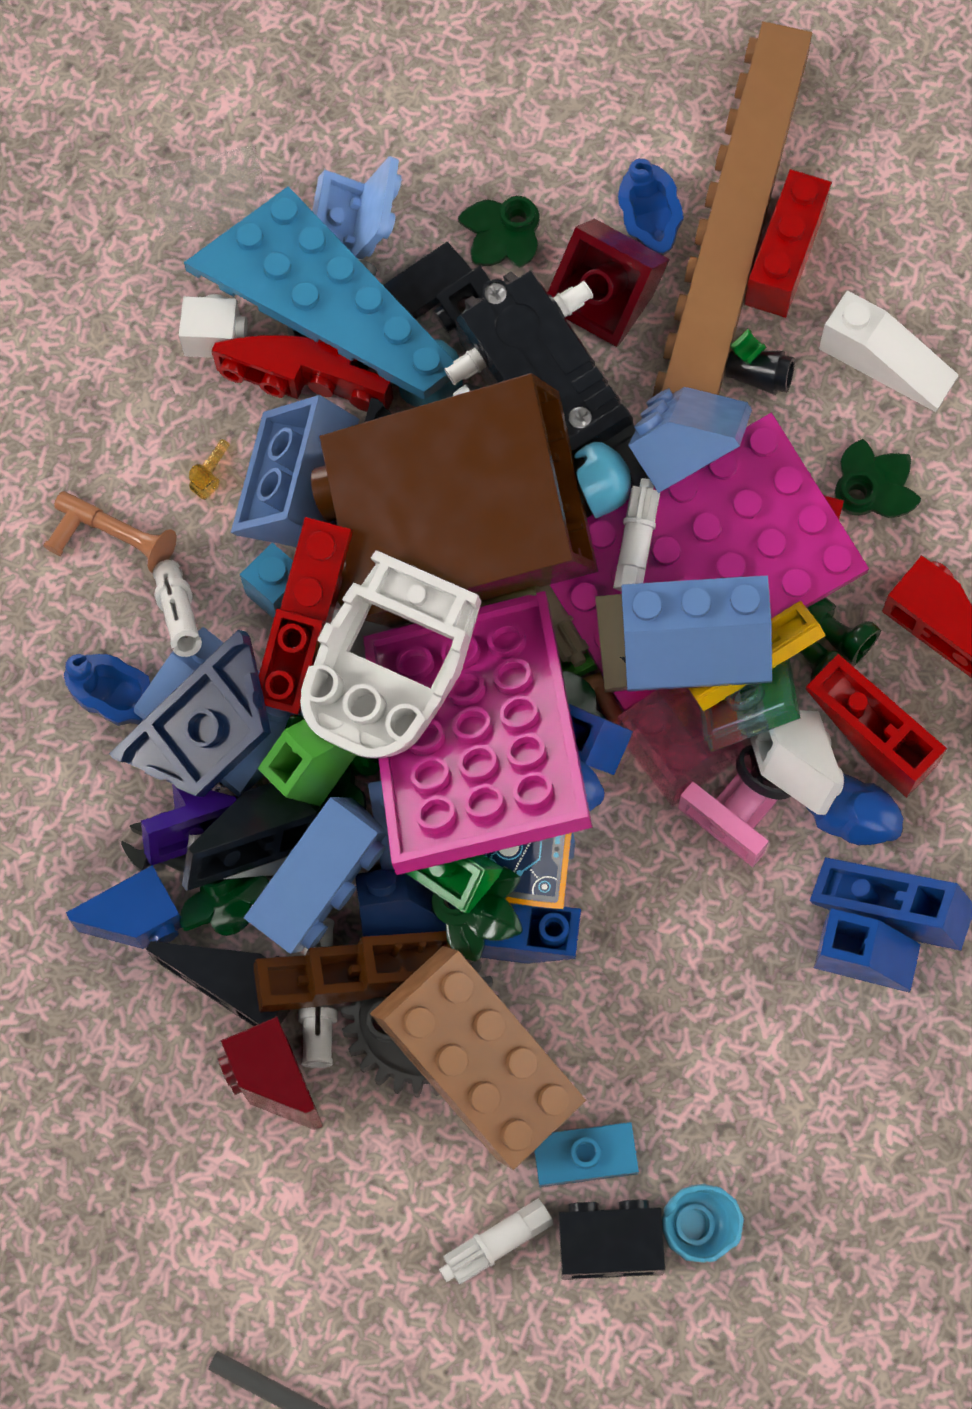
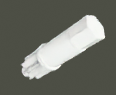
M642 478L639 487L633 486L631 488L627 515L623 520L625 528L613 587L621 591V584H637L644 581L652 532L656 529L655 519L660 492L658 493L657 490H653L654 485L650 479Z
M538 1198L482 1234L473 1235V1238L445 1254L443 1257L447 1264L440 1268L439 1271L446 1282L455 1278L461 1285L489 1266L495 1265L496 1260L554 1225L553 1220L544 1204Z

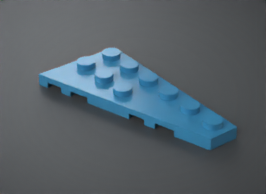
M289 186L184 262L186 272L197 278L203 276L219 285L221 291L232 297L238 295L258 306V311L316 342L321 340L338 349V354L351 361L356 359L377 370L378 375L423 400H426L450 381L444 368L454 364L452 357Z

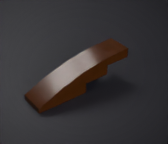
M446 931L361 937L356 945L308 948L306 955L256 959L253 967L259 1011L261 1013L311 1008L389 996L442 946L451 948L447 942Z

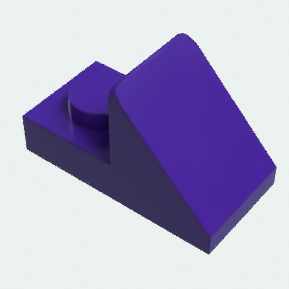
M172 784L174 810L141 820L144 854L150 865H156L187 854L189 835H200L205 832L237 799L234 796L210 790L204 797L194 796L176 788Z

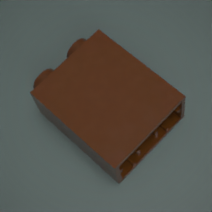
M532 373L319 436L325 465L314 468L311 473V487L314 500L319 512L326 521L332 522L337 520L338 526L353 530L341 575L344 578L337 600L341 607L344 604L342 599L352 584L362 585L376 565L371 559L376 550L479 595L481 602L533 586L544 587L598 572L560 394L558 390ZM373 604L365 618V621L390 628L411 622Z

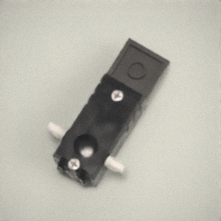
M532 270L521 277H517L514 273L509 272L503 276L504 281L499 279L488 281L483 286L482 297L476 299L471 296L466 299V310L455 319L460 344L466 351V354L453 361L454 364L444 368L453 385H456L463 379L467 380L476 373H481L488 385L532 373L559 391L576 472L585 461L584 457L576 459L575 453L587 444L602 442L617 451L630 469L631 488L633 486L639 487L642 478L649 479L628 446L636 431L632 415L626 406L620 403L621 399L615 390L608 385V380L597 366L595 367V361L565 318L585 305L584 302L593 298V293L585 281H582L574 288L571 286L564 292L552 297L547 293ZM581 490L586 517L588 518L591 515H593V513L591 512L587 504V501L584 497V494Z

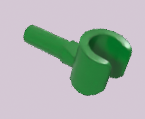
M749 328L730 345L733 352L748 365L767 348L753 336Z

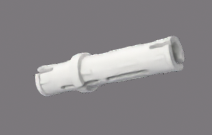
M164 560L156 564L153 569V578L157 585L154 594L157 606L164 612L166 626L171 639L170 644L171 648H174V653L181 657L193 656L200 650L202 640L199 637L195 617L190 605L193 598L191 588L183 580L182 568L179 569L180 565L178 562Z
M326 918L323 924L328 928L315 947L333 946V919ZM304 948V955H306L308 951L307 948ZM333 1005L320 1006V1035L317 1036L315 1034L316 1007L302 1008L298 1011V1021L303 1024V1058L301 1065L309 1068L330 1067L333 1065L332 1024L337 1022V1010L333 1009Z

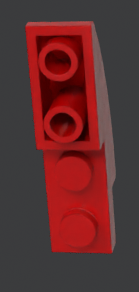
M260 335L216 342L211 350L216 370L224 378L235 383H242L245 380L259 385L264 392L274 397L282 398L284 395L298 399L304 385H308L309 389L323 397L336 395L349 400L354 407L365 412L368 410L371 398L378 399L387 410H389L394 399L392 382L376 373L359 368L358 360L354 359L351 361L338 354V349L321 340L316 342L308 337Z
M308 517L304 518L281 607L276 609L259 672L265 706L297 715L300 714L302 685L308 667L314 665L321 645L317 639L326 622L331 624L344 578L341 575L353 534L352 529Z

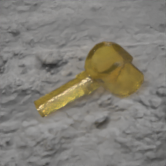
M220 439L208 459L202 465L196 464L189 471V488L203 500L208 499L219 485V478L212 474V472L216 469L217 464L230 446L224 439Z

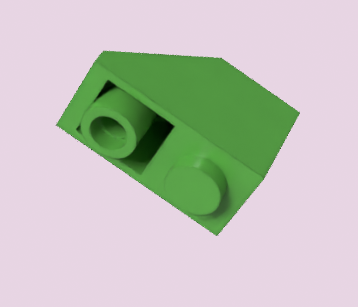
M304 719L282 732L257 769L286 798L321 806L356 755L318 736Z

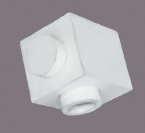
M211 294L206 297L183 296L179 339L184 356L213 358L211 350L216 342L247 337V317L240 316L237 299L219 294Z

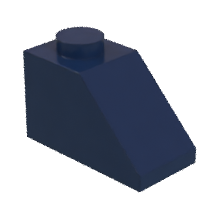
M381 869L373 872L358 873L355 877L363 937L446 931V924L437 918L432 908L434 892L408 874L397 875L394 869ZM448 902V906L450 909H457L455 906Z

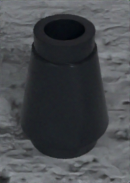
M731 351L726 364V377L734 378L737 381L776 395L778 391L787 393L793 379L795 358L785 356L784 351H763L748 365Z

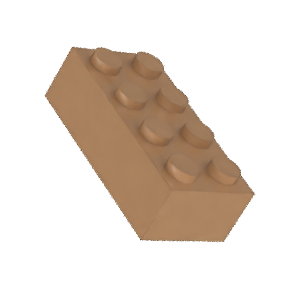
M442 946L370 1013L374 1020L494 1158L512 1170L520 1165L586 1101L577 1088L458 950Z

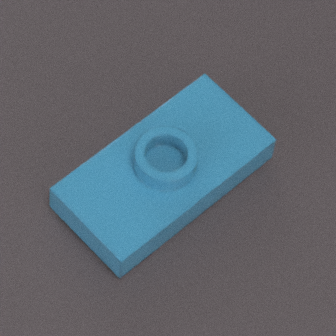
M632 1122L553 1132L534 1150L539 1188L638 1175L639 1173Z

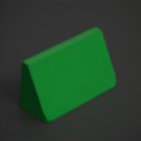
M482 854L407 872L406 874L462 912L470 913L499 878L503 868Z

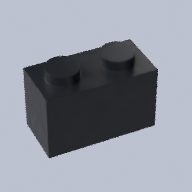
M638 1199L620 1201L619 1209L599 1210V1203L577 1202L568 1204L569 1212H559L562 1280L657 1276L664 1274L665 1257L661 1207L649 1208V1200Z

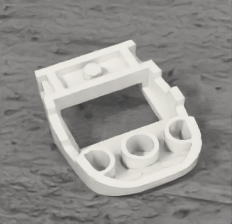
M376 550L371 557L376 564L362 585L352 584L342 599L344 601L343 606L331 624L326 622L317 639L321 645L314 665L308 667L300 699L304 719L318 736L337 747L365 758L391 757L406 751L418 741L461 674L481 605L479 595ZM372 604L453 640L451 649L431 688L349 652Z

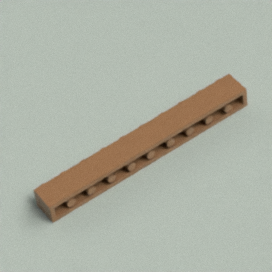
M762 21L758 38H749L744 63L751 65L748 74L740 72L734 98L741 99L739 109L730 108L725 134L731 135L728 146L721 144L718 151L715 171L721 172L719 182L711 181L709 184L705 207L711 208L708 220L700 218L695 237V244L701 246L699 256H690L684 282L691 283L688 295H679L674 320L681 321L677 334L669 332L663 358L670 360L667 373L658 372L653 396L668 388L672 393H675L683 387L716 395L720 393L728 356L731 352L730 345L733 343L748 280L752 272L805 71L813 32Z

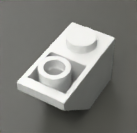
M765 710L761 718V725H757L750 739L761 775L814 813L826 815L836 796L843 789L844 776L841 768L837 765L831 748V737L824 728L819 711L797 710L798 718L769 728Z

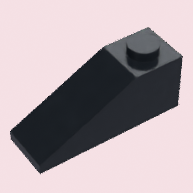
M272 783L245 791L187 848L182 886L186 891L288 857L316 818L317 812L309 803L286 798Z
M151 941L146 948L152 960L252 1026L278 1017L281 1024L290 1012V1010L260 1013L253 967L256 959L266 958L260 953Z

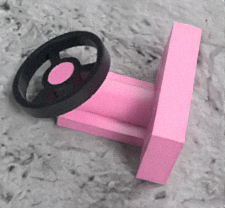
M748 745L742 749L736 759L738 774L716 799L692 781L681 794L678 809L751 867H754L765 854L769 842L755 831L754 828L778 800L787 799L791 796L783 790L774 789L779 787L761 775L753 747ZM750 755L752 771L745 766L744 757Z

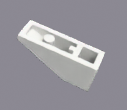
M848 290L825 323L819 350L934 412H937L959 376L887 311Z

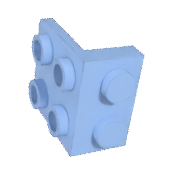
M389 156L365 184L325 169L318 177L312 211L357 259H364L366 256L370 257L376 245L383 238L387 239L393 230L395 214L391 212L392 202L399 192L402 181L401 175L397 174L399 159Z

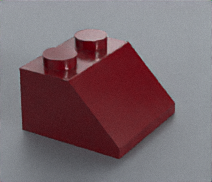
M594 218L575 227L547 293L555 297L558 293L564 292L571 286L574 288L582 281H585L593 293V298L584 302L585 305L565 318L618 347L654 296L670 259Z
M278 1017L220 1040L226 1055L217 1059L228 1086H231L234 1095L243 1093L250 1105L315 1130L323 1126Z

